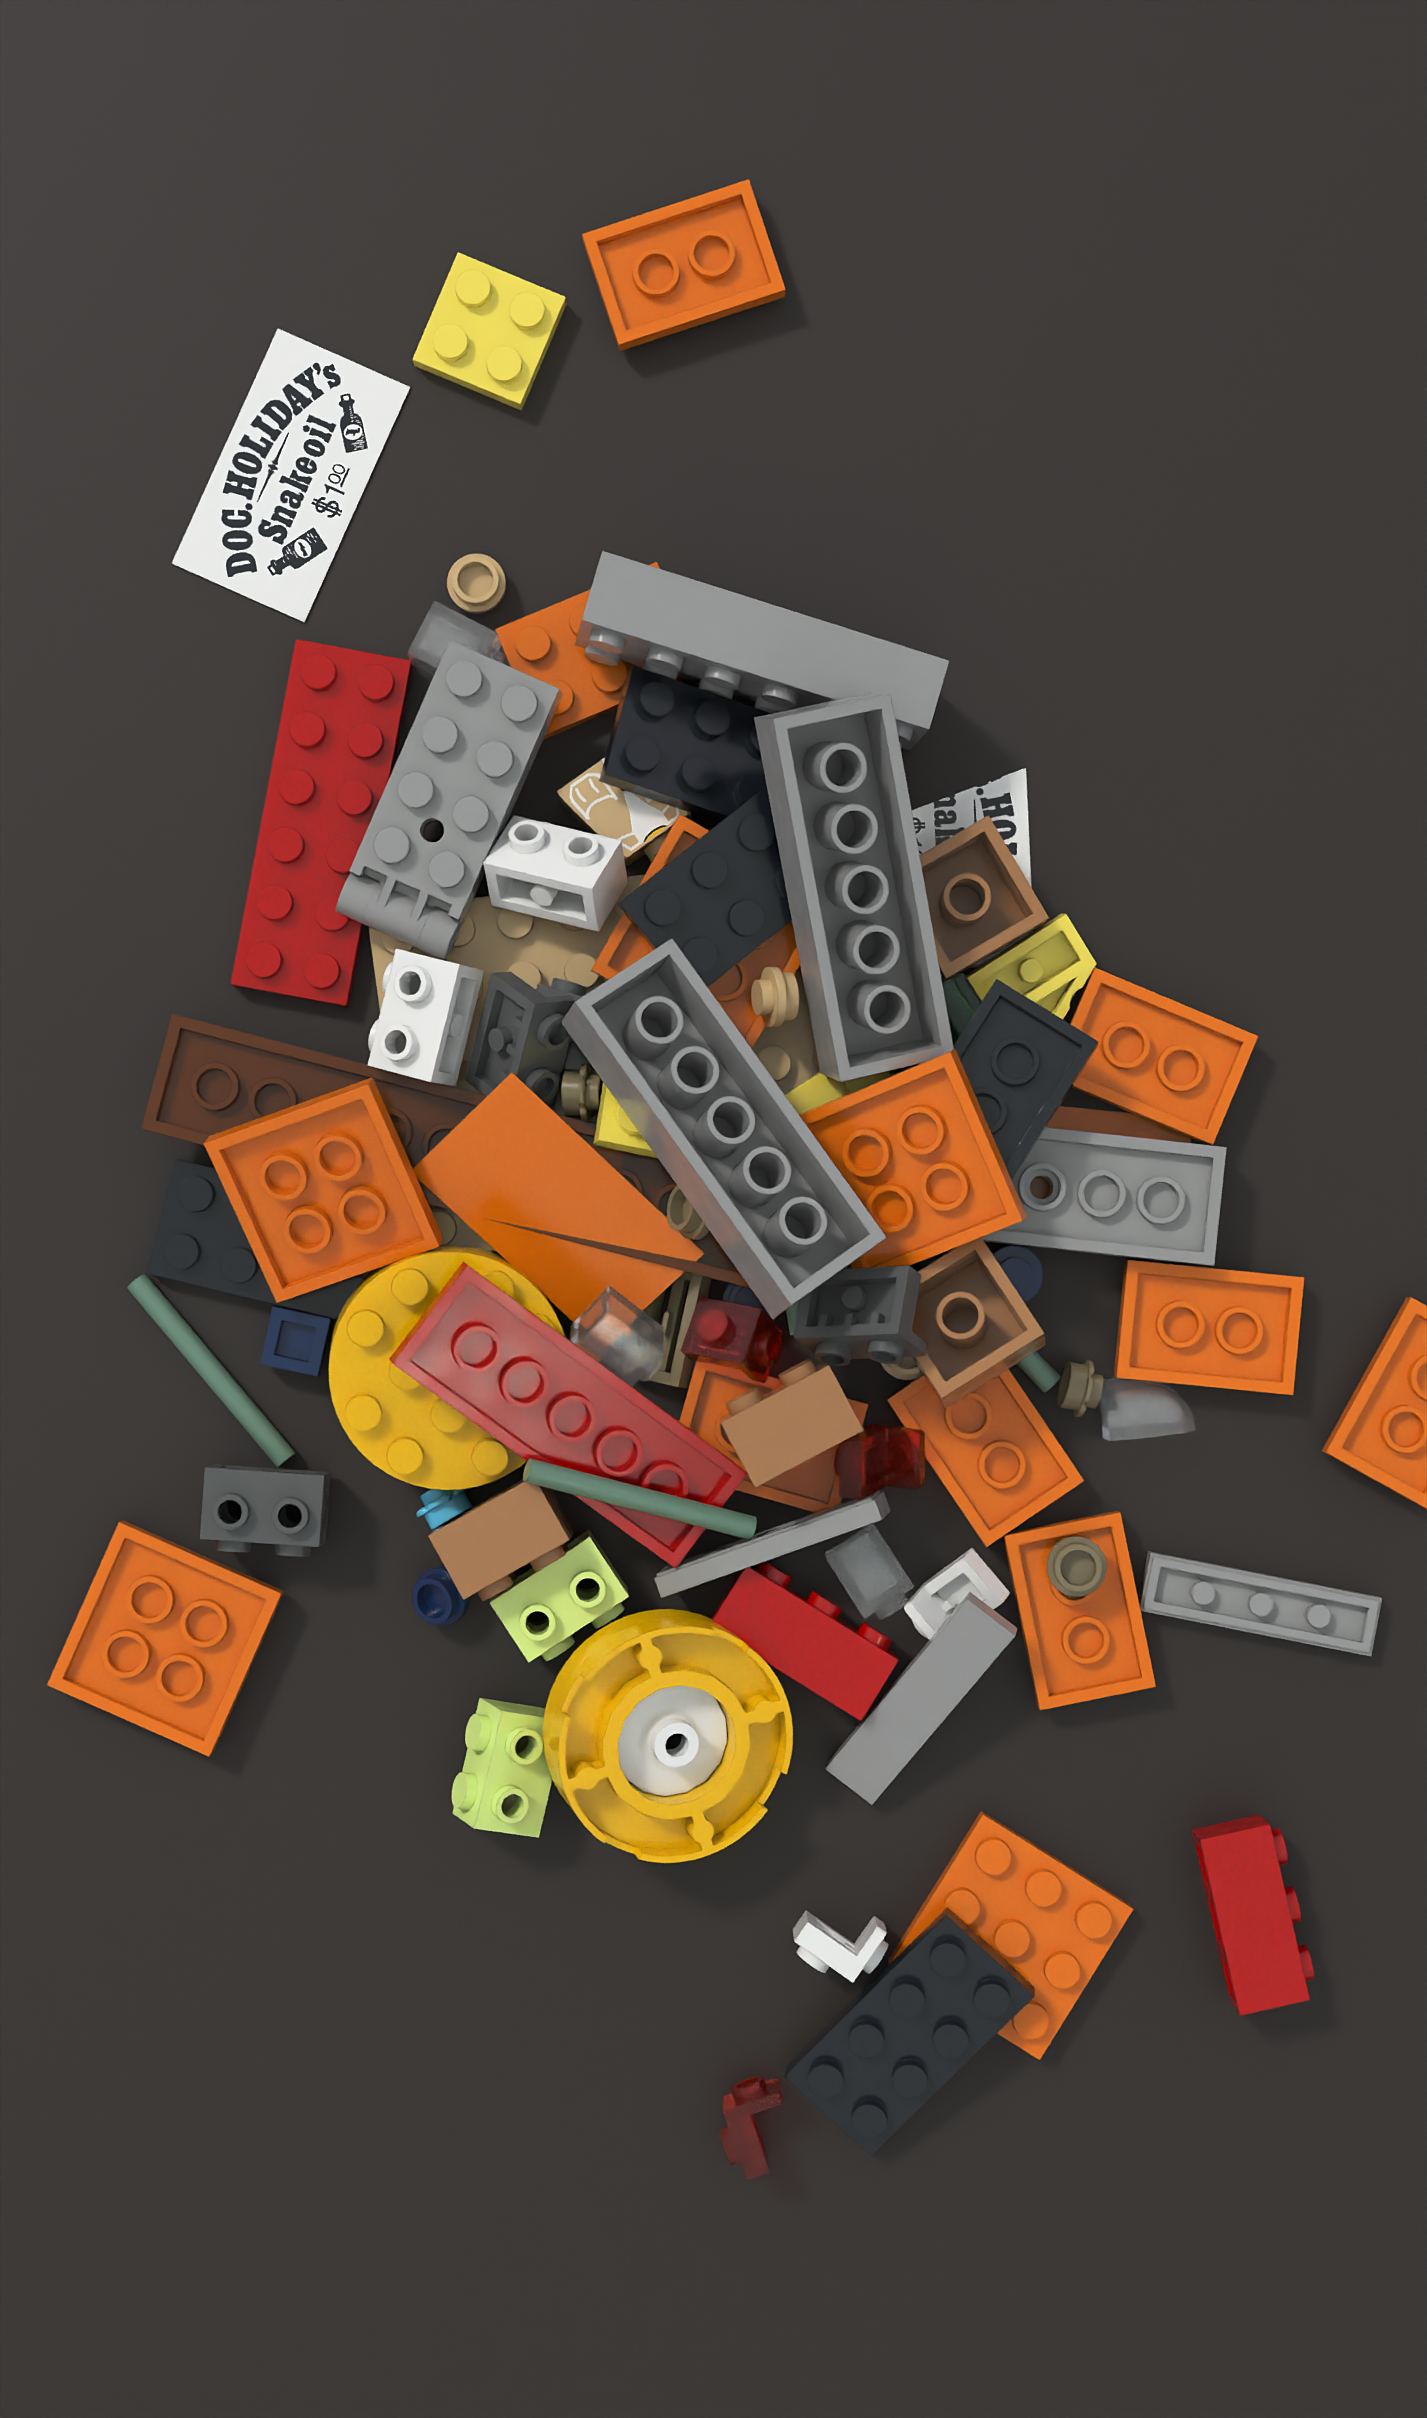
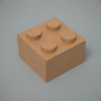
M989 815L920 855L942 984L1038 929L1049 919Z
M982 1237L954 1248L918 1271L921 1274L912 1332L927 1343L925 1356L912 1358L945 1409L1046 1345L1045 1333Z
M807 1359L778 1375L783 1384L782 1386L763 1396L756 1386L725 1403L729 1414L721 1417L720 1422L755 1488L863 1431L859 1420L828 1364L823 1363L815 1367L813 1361Z
M522 1479L437 1527L428 1537L463 1600L477 1592L483 1602L513 1585V1581L517 1579L514 1571L530 1563L536 1572L565 1556V1551L569 1549L565 1542L570 1540L575 1530L552 1489L526 1483Z

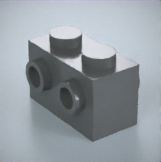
M212 1464L205 1467L200 1539L216 1540L215 1550L251 1552L252 1543L275 1544L274 1554L310 1556L311 1547H320L327 1541L331 1472ZM232 1500L240 1505L242 1509L241 1518L235 1516L231 1511ZM290 1504L300 1509L302 1514L301 1522L295 1521L290 1516Z

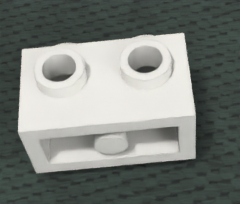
M513 815L483 862L492 906L598 932L628 884L621 840Z
M396 949L393 961L389 963L383 976L382 988L385 995L380 1016L373 1024L369 1034L368 1047L371 1053L368 1066L428 1082L456 1086L484 970Z

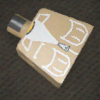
M605 758L557 791L562 805L590 833L622 841L625 867L644 854L652 862L679 814L692 820L691 812L599 782Z

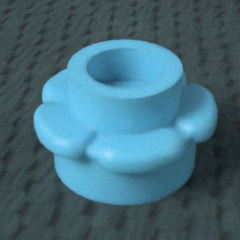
M431 1489L420 1496L425 1507L417 1511V1517L424 1516L431 1530L436 1529L473 1507L465 1493L467 1489Z

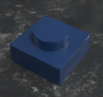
M272 1306L260 1364L317 1377L321 1376L333 1318Z

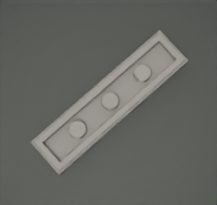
M880 1490L756 1533L750 1540L742 1538L683 1559L676 1569L669 1564L656 1574L657 1576L654 1580L660 1596L663 1598L883 1520L891 1510L884 1491L880 1492Z
M1148 1551L1138 1601L1140 1610L1144 1612L1371 1656L1382 1598Z
M969 1592L829 1759L825 1769L872 1805L1016 1636L1018 1628Z

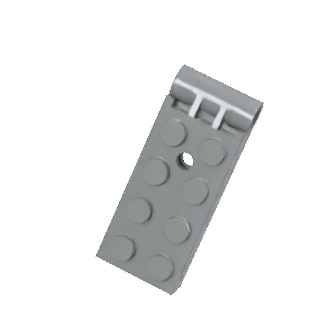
M449 640L349 870L351 873L338 898L336 912L446 960L458 938L463 922L485 874L483 862L504 831L563 696L561 690ZM433 821L441 822L444 827L442 838L437 842H428L424 835L426 826Z
M1046 1127L1012 1179L1027 1217L1021 1222L983 1236L982 1239L984 1242L1214 1266L1227 1147ZM1035 1177L1044 1178L1049 1184L1050 1191L1044 1199L1034 1197L1030 1191V1183Z

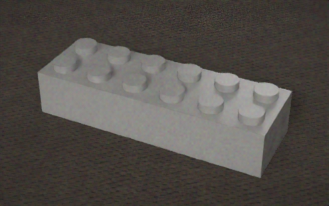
M602 551L575 642V646L586 649L584 655L593 661L605 665L618 666L619 661L623 660L674 680L680 678L699 684V689L731 700L734 695L756 702L754 708L771 714L867 693L891 694L900 748L909 751L930 729L949 664V660L605 551Z
M867 693L754 717L820 1073L839 1082H844L920 1064L954 1050L891 694Z
M673 939L665 942L573 1003L563 1018L562 1025L772 1319L887 1238Z

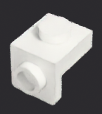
M971 1548L926 1580L905 1604L904 1610L912 1619L917 1631L930 1640L969 1592L993 1610L1004 1602L1010 1592L975 1550Z
M807 1910L793 1928L794 1942L800 1945L796 1953L805 1962L822 1973H826L828 1968L831 1967L852 1983L862 1970L870 1974L876 1968L889 1945L883 1940L887 1934L885 1924L876 1916H873L855 1943H852Z

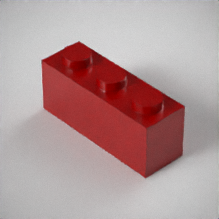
M768 1561L760 1563L758 1567L753 1565L740 1570L710 1618L712 1622L734 1633L766 1663L862 1721L899 1661L896 1654L888 1649L893 1640L866 1622H862L857 1630L839 1619L838 1616L843 1609L820 1593L813 1590L807 1599L789 1588L788 1584L792 1577Z
M1260 1814L1192 1829L1194 1845L1232 2006L1242 2016L1310 2000L1306 1981L1314 1980V1970L1306 1944L1297 1945L1293 1923L1301 1921V1912L1294 1888L1292 1886L1284 1888L1279 1865L1288 1863V1855L1280 1829L1271 1830L1270 1824Z

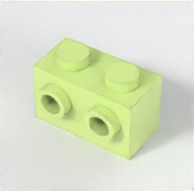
M587 1530L567 1544L569 1549L565 1551V1556L536 1572L531 1567L517 1576V1579L513 1581V1585L490 1598V1605L528 1662H531L540 1655H542L545 1661L557 1657L575 1643L572 1637L573 1633L590 1622L595 1629L600 1628L625 1610L621 1602L629 1597L628 1588L590 1530ZM585 1578H591L597 1582V1585L589 1590H584L577 1584ZM540 1611L545 1613L547 1618L541 1622H534L529 1619L528 1615L532 1612Z
M479 1698L476 1714L470 1717L466 1727L465 1742L468 1749L463 1770L456 1776L452 1787V1804L454 1806L452 1814L474 1829L539 1838L552 1784V1777L547 1767L543 1747L544 1708Z

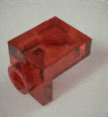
M699 1297L680 1351L690 1360L742 1370L752 1381L765 1383L771 1367L778 1362L781 1355L782 1329L761 1308Z
M871 1423L863 1427L862 1432L839 1443L834 1458V1469L839 1477V1497L861 1500L887 1486L917 1490L924 1486V1431L921 1429Z
M764 2076L750 2077L734 2084L730 2088L732 2094L723 2096V2113L728 2127L720 2130V2136L730 2164L733 2165L741 2162L747 2180L769 2173V2156L754 2114L783 2103V2091L778 2078L765 2082Z

